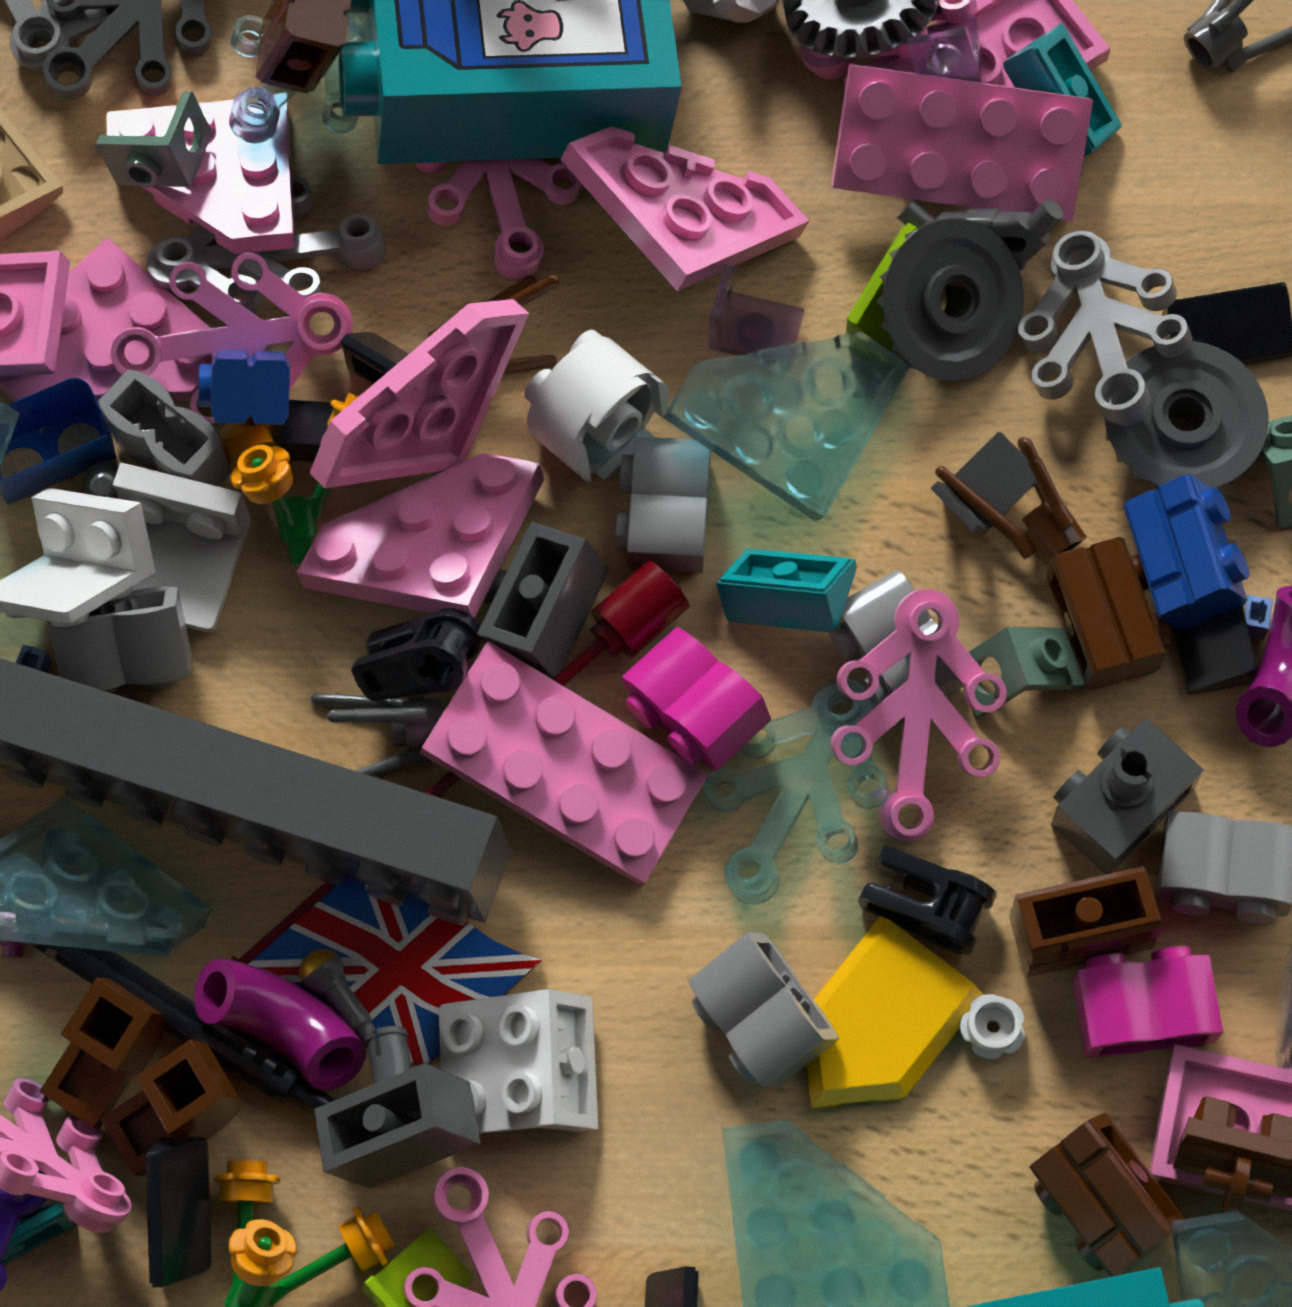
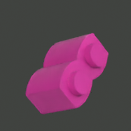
M675 627L621 677L630 696L625 700L629 711L646 728L652 729L657 724L670 733L667 736L670 745L691 765L696 764L700 760L709 768L717 771L772 720L763 696L741 675L726 664L718 661L698 640L679 627Z
M1174 946L1152 952V960L1147 962H1126L1125 955L1118 953L1099 955L1086 960L1087 968L1079 969L1072 980L1084 1057L1103 1058L1150 1050H1172L1175 1044L1197 1047L1215 1043L1223 1034L1210 956L1191 955L1190 947Z

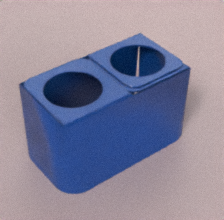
M70 378L0 408V468L4 457L17 448L33 449L43 459L42 463L7 478H2L0 471V494L8 505L81 474L99 461H111L117 458L111 431L90 385L82 379ZM76 423H86L93 426L99 432L100 438L60 454L58 439L63 430L68 426Z

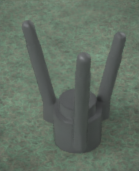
M1214 0L1204 14L1187 28L1188 32L1184 34L1186 48L1195 61L1208 71H1215L1223 64L1228 72L1233 73L1247 60L1292 41V26L1242 48V40L1247 37L1248 31L1239 15L1254 0H1235L1227 8L1226 6L1231 0Z
M314 693L311 696V702L314 705L352 709L329 711L327 717L330 722L391 723L393 747L406 746L407 752L355 771L377 778L407 766L431 764L430 759L419 752L443 714L441 698L424 699V696L370 701L365 695Z

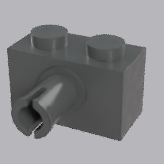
M531 521L508 571L499 569L483 601L491 606L477 635L485 643L490 641L553 679L562 671L605 581L609 568L586 539Z
M1146 717L1131 732L1124 726L1114 732L1097 753L1103 761L1088 776L1080 770L1076 771L1053 797L1059 805L1056 808L1051 825L1104 874L1112 873L1164 821L1168 812H1172L1195 789L1204 771L1200 765Z
M399 1026L378 1028L377 1035H379V1040H377L376 1033L372 1031L365 1036L373 1085L314 1109L323 1172L370 1189L481 1144L470 1081L426 1063L411 1068L407 1030Z

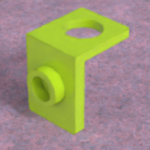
M428 1228L376 1276L368 1278L361 1290L376 1307H411L404 1298L403 1284L407 1276L417 1268L431 1267L437 1270L445 1281L463 1288L473 1280L474 1276L432 1228ZM419 1276L412 1282V1292L420 1301H430L435 1297L437 1287L430 1277Z

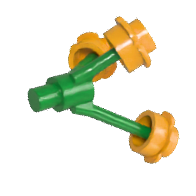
M349 393L344 403L332 400L330 405H332L334 410L327 425L329 426L330 421L359 396ZM248 417L245 424H225L220 430L221 443L228 463L233 469L231 474L233 486L236 489H242V492L253 503L266 504L271 502L276 513L280 540L287 541L290 564H301L312 545L311 537L317 535L315 519L321 518L324 504L331 488H324L318 482L312 496L284 497L283 495L288 492L293 483L291 466L288 464L290 455L285 449L275 445L269 431L272 425L255 424L252 417Z
M256 1160L227 1161V1173H220L214 1176V1182L219 1183V1203L238 1205L237 1230L233 1232L229 1240V1252L232 1255L231 1264L234 1272L232 1278L233 1285L224 1300L226 1307L274 1306L291 1291L352 1256L363 1273L380 1263L384 1267L389 1264L385 1252L394 1248L396 1244L379 1213L374 1211L365 1217L359 1207H354L352 1210L355 1215L337 1225L345 1241L343 1245L280 1280L293 1267V1260L291 1258L297 1253L296 1242L288 1231L283 1230L273 1222L262 1219L253 1220V1205L273 1204L274 1184H280V1177L277 1175H267L268 1162Z

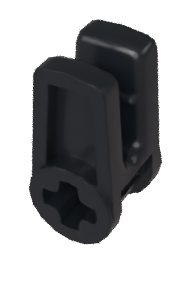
M446 608L426 616L374 631L366 640V649L369 655L360 657L355 661L351 668L352 674L358 687L370 701L435 692H451L457 689L463 682L468 666L466 660L472 658L481 645L482 639L477 635L480 625L466 612L454 608Z
M883 845L876 861L878 872L887 878L901 883L904 889L910 887L930 896L932 899L929 902H921L893 891L891 885L883 887L876 883L868 882L859 897V906L878 917L882 916L893 921L898 926L921 935L938 947L953 953L970 955L977 942L972 934L983 910L990 909L993 906L997 897L996 891L984 881L970 874L946 869L890 846ZM961 905V907H960V909H959V911H958V914H957L956 918L954 919V916H955V914H956V912H957V910H958V907Z

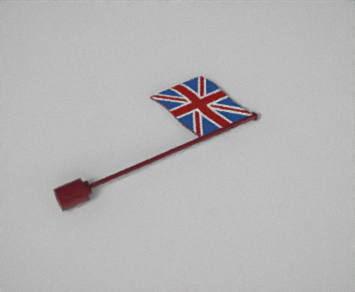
M647 560L591 610L596 624L590 630L596 641L552 680L565 686L604 650L614 657L623 652L627 656L634 658L690 608L686 596L663 569L654 562ZM449 771L425 793L439 798L460 777ZM347 878L344 879L341 886L323 883L242 957L237 959L233 955L230 959L271 971L303 987L330 1006L324 996L320 998L318 994L311 992L303 986L299 976V969L303 959L315 950L326 949L334 952L342 960L344 975L347 978L345 982L371 1016V1023L376 1028L374 1033H376L377 1040H379V1035H377L378 1028L387 1026L404 1027L408 1034L407 1044L410 1062L414 1065H421L423 1063L429 1065L440 1055L439 1008L442 1004L506 995L542 962V959L524 955L492 940L467 921L465 925H456L432 916L428 913L430 905L409 898L405 899L403 905L390 904L369 895L366 892L368 885Z

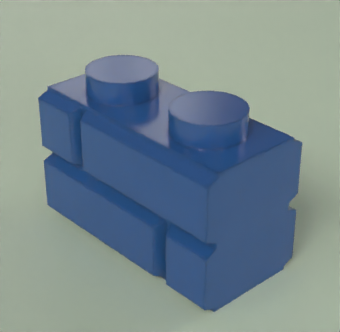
M217 350L215 356H213L212 364H200L198 406L211 407V416L214 417L216 423L245 424L247 418L252 417L255 424L284 425L286 419L289 418L290 365L288 358L285 357L284 352L255 351L253 357H248L246 350Z
M1184 474L1160 485L1158 490H1149L1125 501L1123 507L1159 619L1178 630H1187L1212 619L1213 615H1221L1246 604L1248 599L1242 581L1249 578V568L1239 547L1235 543L1229 544L1223 524L1231 520L1228 505L1217 487L1213 486L1210 488L1193 475Z

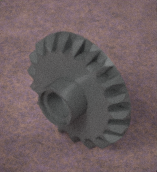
M785 0L783 5L787 26L794 38L803 46L830 57L861 58L890 51L914 38L930 23L938 8L939 0Z
M946 218L926 222L920 229L905 234L904 243L898 249L889 253L892 261L888 270L879 276L884 281L883 296L876 302L883 308L885 318L884 323L880 327L889 333L893 341L891 350L903 356L907 361L906 367L918 370L928 378L957 381L973 378L984 373L1001 360L1009 350L1017 335L1018 325L1023 315V283L1013 254L1003 240L992 230L968 219ZM943 288L947 295V304L944 311L940 304V295Z
M1192 341L1190 348L1184 354L1177 357L1169 358L1160 355L1154 345L1134 355L1126 362L1128 369H1133L1142 375L1151 397L1150 406L1144 418L1131 426H1121L1108 421L1105 417L1104 419L1106 440L1111 442L1116 453L1117 462H1124L1132 470L1135 480L1143 478L1152 483L1156 490H1158L1162 484L1184 474H1191L1210 488L1213 486L1218 488L1228 483L1232 485L1246 470L1251 469L1267 437L1269 414L1267 402L1258 381L1242 362L1220 348ZM1175 417L1187 418L1196 425L1197 430L1182 431L1175 428L1170 419Z

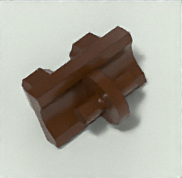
M1208 1096L1203 1097L1194 1117H1189L1175 1151L1173 1169L1201 1175L1202 1186L1225 1191L1223 1211L1236 1215L1241 1210L1244 1197L1269 1202L1273 1193L1292 1198V1117L1276 1113L1263 1115L1256 1134L1233 1128L1236 1108L1230 1102Z

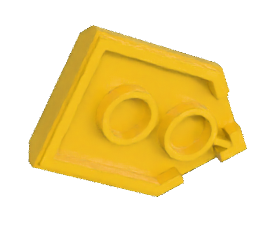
M880 916L814 998V1001L824 1012L836 1031L839 1040L806 1065L811 1110L868 1101L904 1100L959 1031L962 1015L971 1010V1002L984 994L973 982L897 924Z

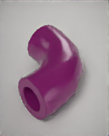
M1292 585L1284 586L1277 590L1270 633L1262 661L1254 680L1246 692L1239 698L1235 709L1236 722L1240 731L1251 742L1263 747H1276L1285 744L1292 737Z
M215 958L207 963L200 972L195 985L194 1003L198 1017L204 1023L243 1032L268 1044L289 1059L305 1076L311 1086L319 1090H333L344 1086L362 1069L366 1059V1047L330 1006L303 987L271 971L227 959Z

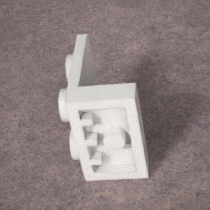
M120 462L113 487L119 499L141 502L156 571L153 575L134 585L132 591L152 587H178L186 627L212 633L216 629L251 523L242 492Z
M47 488L31 497L44 556L0 580V612L5 613V616L8 618L29 617L50 621L55 627H70L86 621L89 618V612L104 603L129 595L134 585L156 573L141 502Z
M545 989L447 1003L440 1006L441 1070L470 1081L479 1135L531 1128H548L572 1132L598 1129L592 997Z

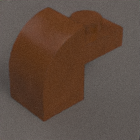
M97 977L60 1034L69 1040L70 1044L39 1092L92 1128H100L103 1124L101 1118L111 1112L136 1071H144L163 1035L166 1016L111 979Z
M190 1039L135 1078L142 1091L102 1117L101 1120L132 1174L144 1176L146 1175L145 1155L159 1137H203L208 1140L238 1114L242 1107V1101L209 1045Z

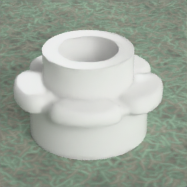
M993 994L982 995L974 999L970 1004L971 1010L962 1015L960 1022L961 1035L966 1042H970L973 1045V1052L985 1059H998L1002 1053L1012 1054L1017 1051L1025 1038V1031L1022 1028L1024 1014L1020 1007L1010 999ZM991 1021L998 1023L999 1031L996 1033L988 1031L987 1024Z

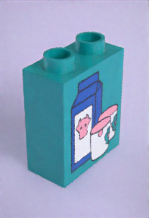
M351 0L348 13H363L366 41L346 42L338 54L341 110L343 117L373 116L378 164L561 158L570 142L611 126L634 133L635 144L663 153L668 148L682 88L670 0Z

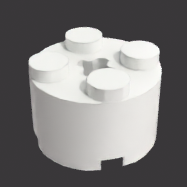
M589 330L581 334L574 342L570 352L552 370L544 369L538 372L527 385L524 395L531 403L527 417L529 433L583 480L592 482L591 474L594 473L604 480L620 472L622 455H634L635 436L652 437L653 434L645 427L654 412L663 418L669 403V390L663 381L612 339L602 337L595 330Z

